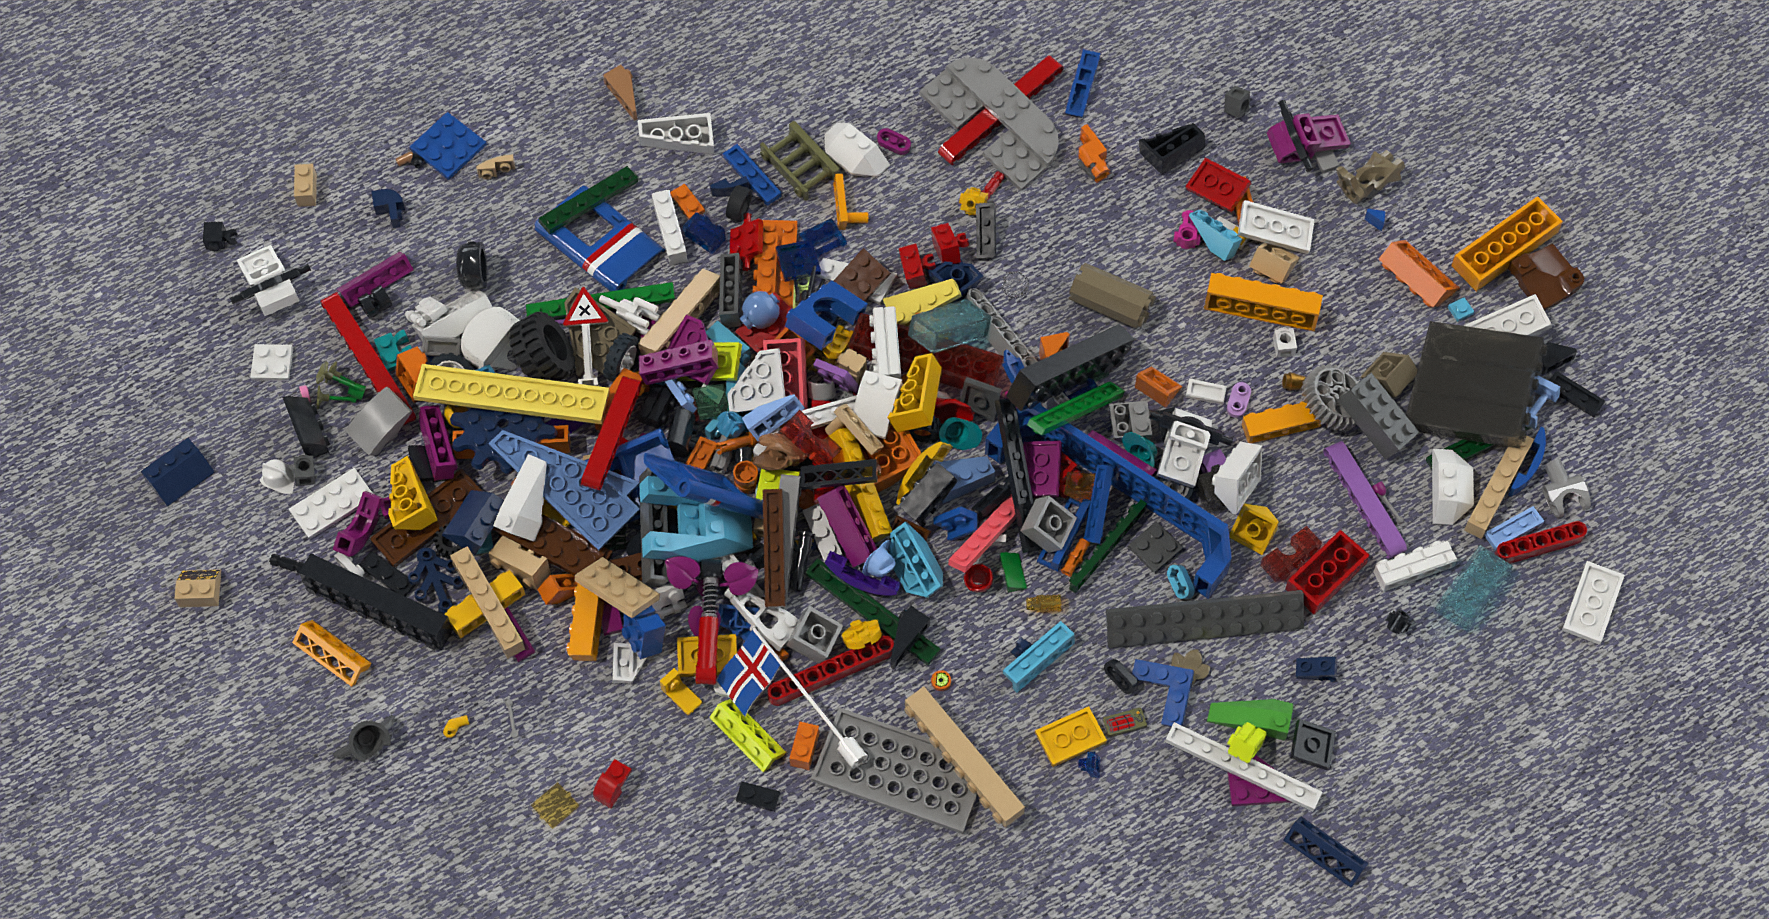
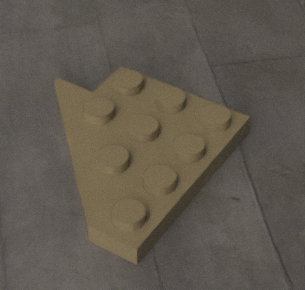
M576 287L564 302L566 315L569 313L580 292ZM595 301L608 319L606 324L590 325L592 367L603 374L605 358L614 340L622 333L633 336L637 329ZM569 326L571 344L574 350L573 355L576 360V373L580 378L585 372L582 326Z

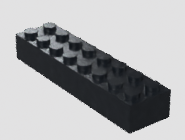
M1120 324L1115 325L1021 369L1006 397L1021 412L1028 408L1032 409L1040 402L1045 403L1049 398L1057 397L1065 390L1070 391L1074 386L1082 385L1086 380L1094 379L1099 374H1105L1111 368H1117L1122 365L1124 356L1132 348L1131 344L1134 338Z
M314 554L309 555L299 571L302 582L306 587L305 589L313 595L319 593L328 602L336 601L340 603L339 605L346 610L353 609L363 618H367V616L373 618V621L380 626L386 624L395 633L401 634L403 632L408 635L409 639L415 642L420 640L432 650L436 648L442 650L453 632L448 616Z

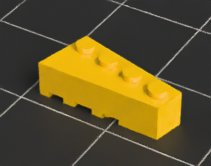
M932 353L914 358L906 375L908 379L901 386V395L899 399L895 400L893 404L895 408L887 417L897 432L932 425L942 369Z

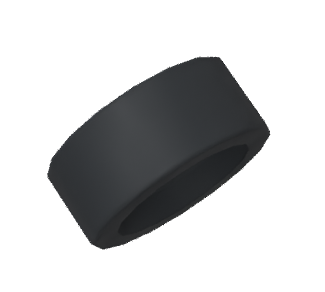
M740 185L735 186L726 207L727 218L737 222L743 221L744 213H747L751 203V189Z

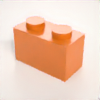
M799 721L789 758L790 766L810 770L820 734L818 725Z

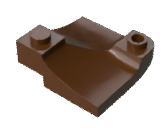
M1553 243L1533 253L1522 254L1512 260L1508 267L1518 280V286L1527 297L1536 294L1544 311L1576 293L1584 283V275L1577 267H1572Z

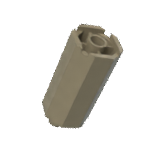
M1084 263L1081 265L1079 270L1082 273L1076 274L1069 291L1071 295L1069 300L1136 329L1142 327L1143 323H1146L1150 315L1148 309L1150 306H1153L1156 300V296L1153 295L1152 291L1090 264Z

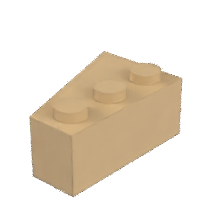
M502 536L488 553L491 560L490 563L497 569L501 567L506 572L510 570L516 578L521 580L523 586L537 591L551 574L547 558L544 556L538 558L533 555L534 551L529 549L526 552L520 548V544Z

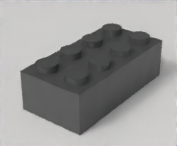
M1372 373L1361 379L1337 399L1385 460L1398 452L1419 433Z

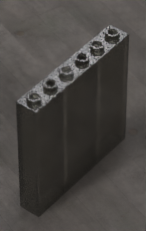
M1430 321L1406 416L1420 433L1521 448V443L1525 442L1527 436L1525 427L1530 424L1531 414L1529 410L1530 407H1534L1535 403L1534 390L1537 391L1539 386L1538 373H1542L1543 370L1542 356H1546L1547 345L1544 343V338Z

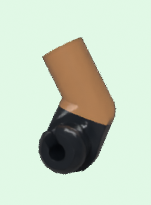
M408 152L396 158V162L399 166L411 163L415 168H421L423 158L413 152Z

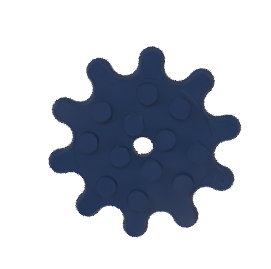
M472 407L467 412H455L450 418L453 426L461 427L464 430L460 437L454 439L452 443L453 449L457 452L466 449L473 450L475 456L471 465L476 470L483 469L490 461H497L500 464L501 471L505 474L512 473L514 469L489 445V442L502 430L536 443L542 439L556 438L558 431L554 426L544 423L545 417ZM506 421L508 422V426H507V427H505V428H500V427H499V424H501V423H503V422H506Z

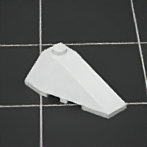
M528 454L499 510L493 525L494 527L535 541L542 525L541 516L542 505L544 504L543 490L546 478V461Z

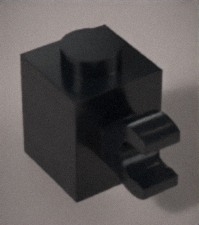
M223 221L204 222L203 243L206 250L216 252L219 249H225V241L230 245L237 244L236 238H231L232 236H238L235 229L226 231Z

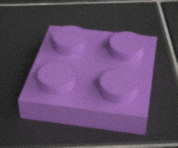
M816 358L813 366L818 370L817 373L824 378V382L831 384L833 381L840 389L846 392L853 391L857 393L859 385L848 371Z

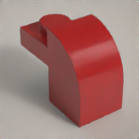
M614 759L606 772H602L593 791L594 799L611 809L622 794L621 787L631 774L632 769Z

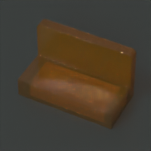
M1067 472L1064 494L1072 498L1091 499L1096 473Z

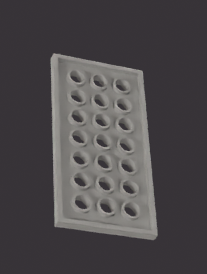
M839 707L833 721V726L843 738L848 737L845 734L846 730L854 729L857 733L853 738L868 755V759L860 766L852 769L838 752L837 748L839 747L838 743L840 740L830 729L811 776V781L963 834L977 794H973L969 790L967 781L964 778L958 777L954 771L955 767L951 762L949 769L944 770L940 768V763L945 761L942 757V751L938 747L935 748L927 737ZM867 735H872L875 737V741L868 744L864 741V738ZM885 742H892L894 747L891 750H886L883 748V744ZM910 748L913 754L906 757L902 754V750ZM923 755H930L932 760L929 763H923L920 758ZM983 757L989 764L990 759ZM883 759L887 762V765L884 768H879L876 766V762ZM839 764L842 766V770L839 773H834L831 767ZM903 766L906 768V772L899 775L895 772V768ZM859 771L861 777L859 779H852L850 773ZM918 772L923 773L925 779L917 781L914 779V775ZM876 777L880 780V783L877 786H872L869 784V780ZM941 779L944 785L937 788L933 785V781ZM896 784L899 786V790L892 793L888 790V786ZM954 786H961L963 792L961 794H954L952 788ZM914 790L918 793V797L916 799H909L907 793ZM934 797L937 800V804L929 806L926 803V799ZM947 804H954L956 810L951 813L947 812L945 806Z

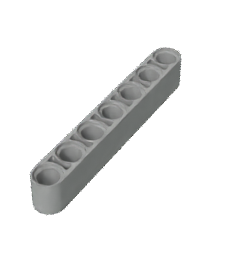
M781 474L779 489H783L785 598L787 603L801 490V476Z

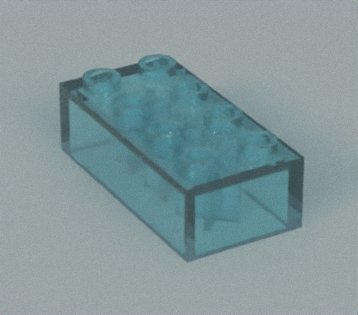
M964 299L912 315L908 336L932 353H936L986 337L989 331L991 316L985 313L983 309L972 304L971 301Z
M1479 545L1438 602L1435 612L1468 633L1508 578L1513 566Z

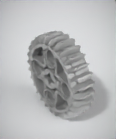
M1322 364L1314 368L1303 381V386L1301 387L1303 392L1301 395L1305 397L1303 402L1307 403L1305 408L1311 410L1310 414L1316 416L1315 420L1319 419L1321 425L1325 423L1327 428L1332 426L1334 431L1337 429L1343 431L1344 429L1349 430L1357 424L1337 399L1359 381H1356L1355 375L1351 376L1349 374V370L1345 372L1343 367L1338 369L1336 364L1333 366L1331 364L1326 366Z

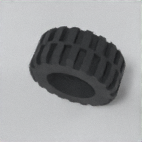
M535 312L514 323L509 333V344L512 347V354L515 356L518 366L521 367V371L529 378L561 381L569 377L574 371L576 365L574 363L576 361L573 355L574 350L560 324L545 312Z

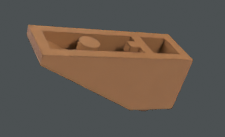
M620 64L603 75L604 84L635 121L637 120V111L632 85L633 76L628 69L625 70Z

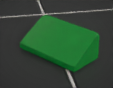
M1000 553L999 558L1007 592L1027 589L1019 553Z

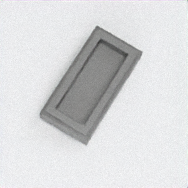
M423 336L421 352H424L426 356H440L442 353H445V355L454 353V355L458 356V354L460 355L461 338Z

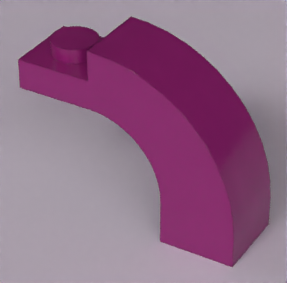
M368 491L362 493L352 522L346 529L338 532L332 550L351 557L365 546L380 517L378 512L383 500L382 497Z

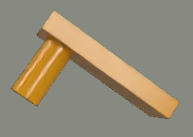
M835 174L833 188L838 230H846L847 223H868V212H847L843 174Z

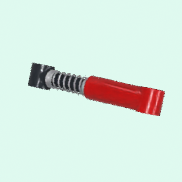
M702 559L701 579L704 581L703 589L705 590L702 598L704 600L702 602L704 605L702 610L704 612H702V616L699 618L695 681L696 684L716 685L719 619L715 614L718 607L716 606L718 602L716 600V597H718L716 592H718V582L722 579V560Z

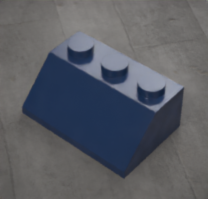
M189 438L183 440L141 471L146 482L167 507L215 473Z
M471 490L442 536L462 548L468 546L471 553L475 556L493 529L504 500L491 492Z

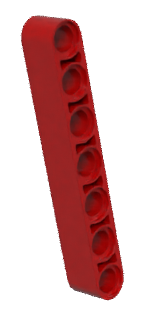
M622 376L584 470L581 486L601 491L639 396L642 381Z
M881 636L872 645L871 642L865 644V648L851 649L793 674V676L805 691L810 693L890 658L894 646L893 639L889 636ZM883 645H887L890 648L888 650H882L880 647ZM865 653H870L872 656L869 658H865L862 655ZM846 661L854 662L851 666H847L844 663ZM828 669L836 670V672L832 674L827 673L826 671ZM812 676L818 678L814 682L808 680ZM790 677L771 684L767 691L768 700L774 706L783 705L804 694L799 688H790L795 684ZM775 692H779L782 694L780 697L772 696V694Z

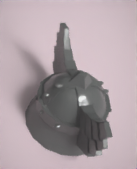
M390 715L381 723L375 721L358 723L352 728L348 736L349 744L335 751L333 756L340 758L352 754L362 762H365L367 757L378 756L383 746L391 745L388 729L394 725L395 716Z

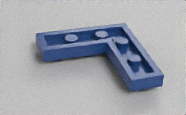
M1135 659L1132 675L1136 677L1137 681L1169 687L1161 725L1172 727L1175 722L1183 726L1194 670Z

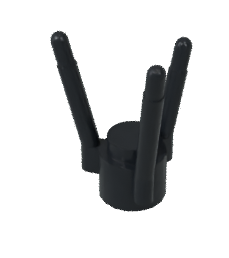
M816 266L812 268L808 290H803L800 294L798 280L794 279L796 303H800L802 300L805 301L813 293L812 288ZM825 279L821 280L816 292L824 285Z

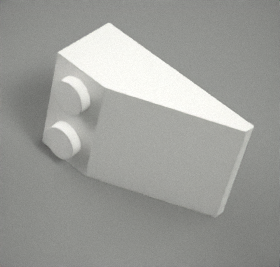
M865 370L853 412L876 437L886 439L891 425L887 417L890 412H893L895 408L893 404L901 395L902 379Z

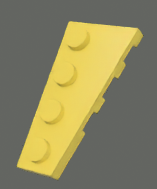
M952 278L884 298L883 301L886 307L894 306L896 308L897 331H900L913 324L915 313L928 316L962 297L956 281Z

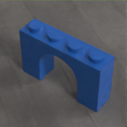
M831 280L826 285H822L817 292H813L805 301L802 300L797 307L788 311L785 327L822 350L832 342L836 327L819 317L815 312H831L854 325L864 317L868 303Z

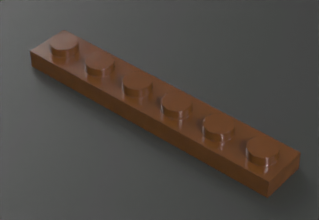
M763 489L765 607H786L783 489Z

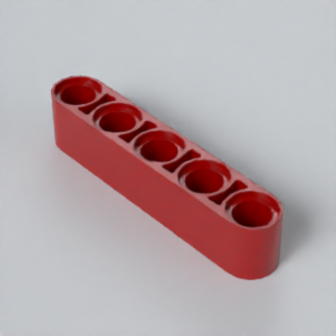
M1575 521L1502 542L1494 553V560L1499 565H1507L1579 544L1587 533V527L1584 523ZM1573 531H1577L1580 535L1574 534ZM1554 536H1558L1562 540H1557ZM1537 542H1542L1544 546L1537 544ZM1518 547H1523L1526 551H1522ZM1500 552H1505L1508 556H1503Z

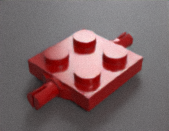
M744 213V223L730 230V253H739L741 262H743V271L750 270L751 259L763 253V221L759 218L751 221V213Z

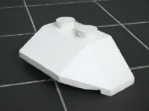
M836 123L825 133V153L851 175L878 177L890 166L877 144L850 123Z
M1432 449L1433 524L1453 525L1474 505L1473 467L1453 450Z

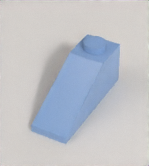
M795 394L758 406L742 417L755 439L760 441V436L773 432L805 408Z

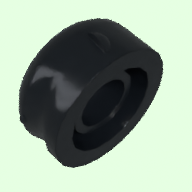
M470 241L462 244L457 251V276L460 284L465 289H484L487 286V258L482 242Z

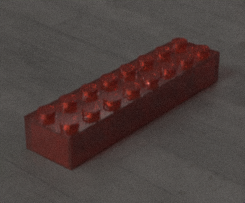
M861 313L848 348L857 352V355L860 354L866 357V360L872 362V349L875 348V343H871V332H874V326L870 327L869 315ZM897 324L901 371L908 373L915 357L932 353L942 368L940 383L963 389L964 381L968 377L996 387L1003 369L1004 356Z

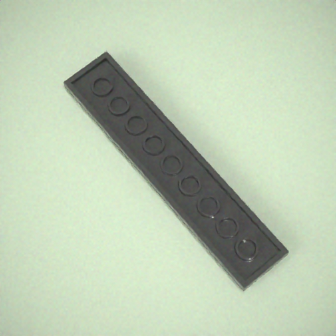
M1302 590L1106 609L1108 648L1304 629Z

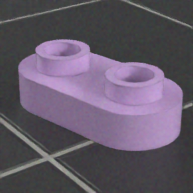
M1239 382L1233 386L1227 404V413L1231 417L1240 418L1245 414L1251 395V388L1248 384Z

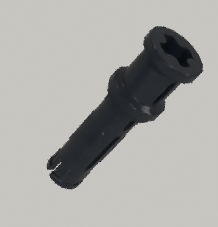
M798 531L799 541L798 546L795 547L797 556L790 587L791 590L802 591L808 556L812 554L811 545L815 534L806 531Z

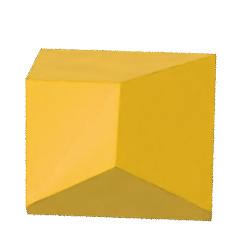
M1244 503L1232 527L1229 538L1263 555L1277 531L1279 521L1267 507Z

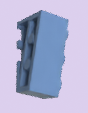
M987 456L938 462L958 480L944 500L941 499L942 503H946L995 481V470Z

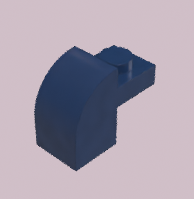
M391 189L371 191L376 215L390 213L393 228L400 227V220H403L402 211L405 210L400 194Z

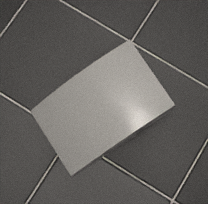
M385 387L364 406L345 431L369 456L378 455L386 443L395 438L413 411L389 387Z

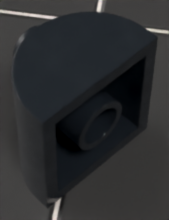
M678 406L670 422L667 442L673 456L684 457L688 454V451H693L695 441L691 440L692 434H697L699 424L695 423L696 416L691 411Z

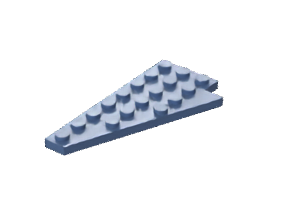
M504 430L489 442V445L517 473H519L528 454L546 461L543 498L598 551L640 511V508L627 497L639 486V482L609 470L601 491L581 486L582 476L588 463L586 461Z

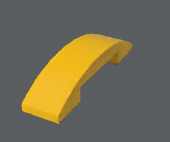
M938 442L927 448L917 457L906 472L900 485L896 502L898 505L901 503V498L914 489L913 486L916 481L924 477L927 469L935 460L942 462L953 447L951 444Z

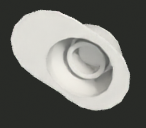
M277 459L263 463V476L260 479L262 485L280 493H292L295 483L294 466Z

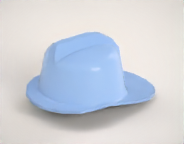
M890 540L883 542L867 558L863 566V574L865 576L884 577L894 568L895 560L888 553Z

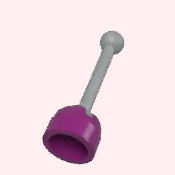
M1378 482L1372 486L1377 497L1382 498L1394 514L1396 522L1402 524L1404 518L1398 515L1385 497L1386 487L1383 482Z

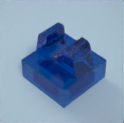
M1087 752V758L1078 759V768H1081V771H1087L1091 777L1100 778V757L1096 752Z

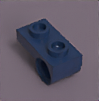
M1336 656L1296 658V678L1336 681Z

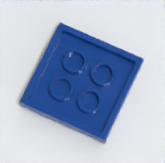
M446 112L409 148L449 180L479 153L487 143L454 116Z

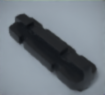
M272 554L269 560L271 565H279L280 568L290 571L296 570L297 573H299L304 565V562H297V560L284 556L280 557L277 554Z

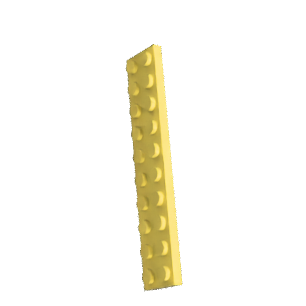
M422 364L413 398L418 401L602 424L610 390L609 388Z

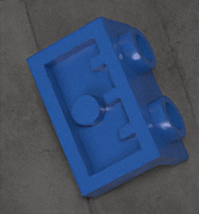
M960 506L933 517V524L941 527L943 530H947V540L953 541L977 530V513Z

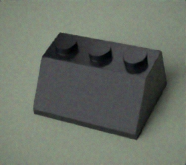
M282 397L304 454L316 458L329 453L327 446L330 443L327 435H322L321 433L324 427L320 419L316 420L315 415L318 412L315 404H310L308 398Z

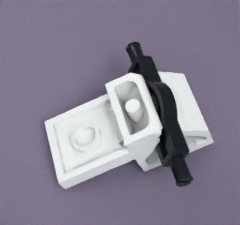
M269 245L237 259L250 288L230 297L232 304L254 296L264 316L273 314L299 301L290 280L311 271V269L306 264L285 272L280 259H278L272 246Z
M1175 408L1172 414L1168 412L1159 414L1153 411L1149 414V419L1160 422L1159 426L1168 429L1163 444L1165 448L1157 473L1159 477L1194 488L1208 443L1219 445L1220 442L1229 446L1232 445L1233 438L1223 436L1221 430L1212 428V420L1177 408Z

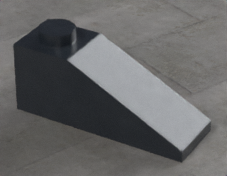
M912 605L907 610L904 609L898 617L899 622L891 656V668L893 670L930 626V618Z

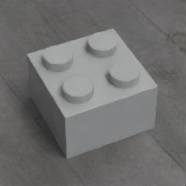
M1046 496L1035 500L1020 531L1050 553L1062 550L1077 517L1053 498Z
M808 606L801 614L786 646L819 664L828 657L843 625L813 607Z

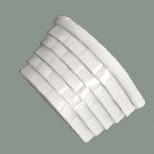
M491 307L478 313L468 323L462 335L461 351L464 358L477 369L490 364L491 367L514 370L516 365L507 358L508 352L512 350L509 344V333L512 325L520 320L502 307Z

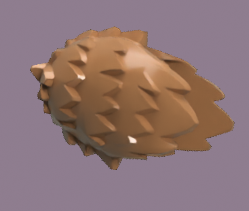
M780 433L762 435L759 437V444L767 448L759 456L753 457V464L764 470H782L789 466H798L808 457L810 442L805 441L801 435L795 436Z

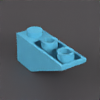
M1196 210L1189 214V217L1212 253L1224 261L1235 256L1242 241V238L1235 231L1227 229L1220 221L1214 220L1203 210Z

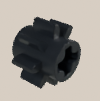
M1399 609L1396 612H1390L1385 619L1389 622L1387 625L1388 629L1396 634L1407 632L1412 625L1408 622L1410 616Z

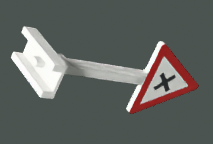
M585 287L581 288L563 322V326H582L585 375L583 379H578V384L599 386L598 379L595 378L592 371L590 325L606 324L608 319Z

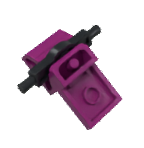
M1281 100L1278 102L1284 120L1270 127L1267 132L1278 163L1302 161L1306 171L1310 172L1314 169L1310 161L1316 152L1345 149L1350 146L1351 143L1338 114L1311 117L1307 113L1297 114L1293 118L1286 101Z

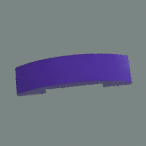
M832 551L829 552L825 564L844 582L873 594H897L901 582L888 576L882 577L881 581L871 576H865L862 572L845 565L848 558Z

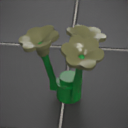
M326 361L320 366L316 375V383L319 384L324 378L325 383H328L331 379L349 387L347 394L350 397L323 394L320 385H318L317 409H319L322 401L338 400L355 403L357 399L362 400L366 386L342 376V373L336 369L338 363L336 361L328 371L329 362Z

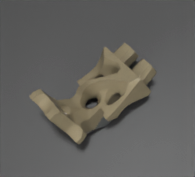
M1388 150L1381 154L1374 151L1369 161L1363 167L1356 170V176L1349 173L1343 166L1338 167L1336 171L1339 180L1336 182L1344 194L1354 204H1358L1363 199H1372L1387 183L1401 180L1400 172L1405 168V164L1400 158H1397L1392 163L1391 161L1394 158ZM1363 181H1369L1368 184H1361Z

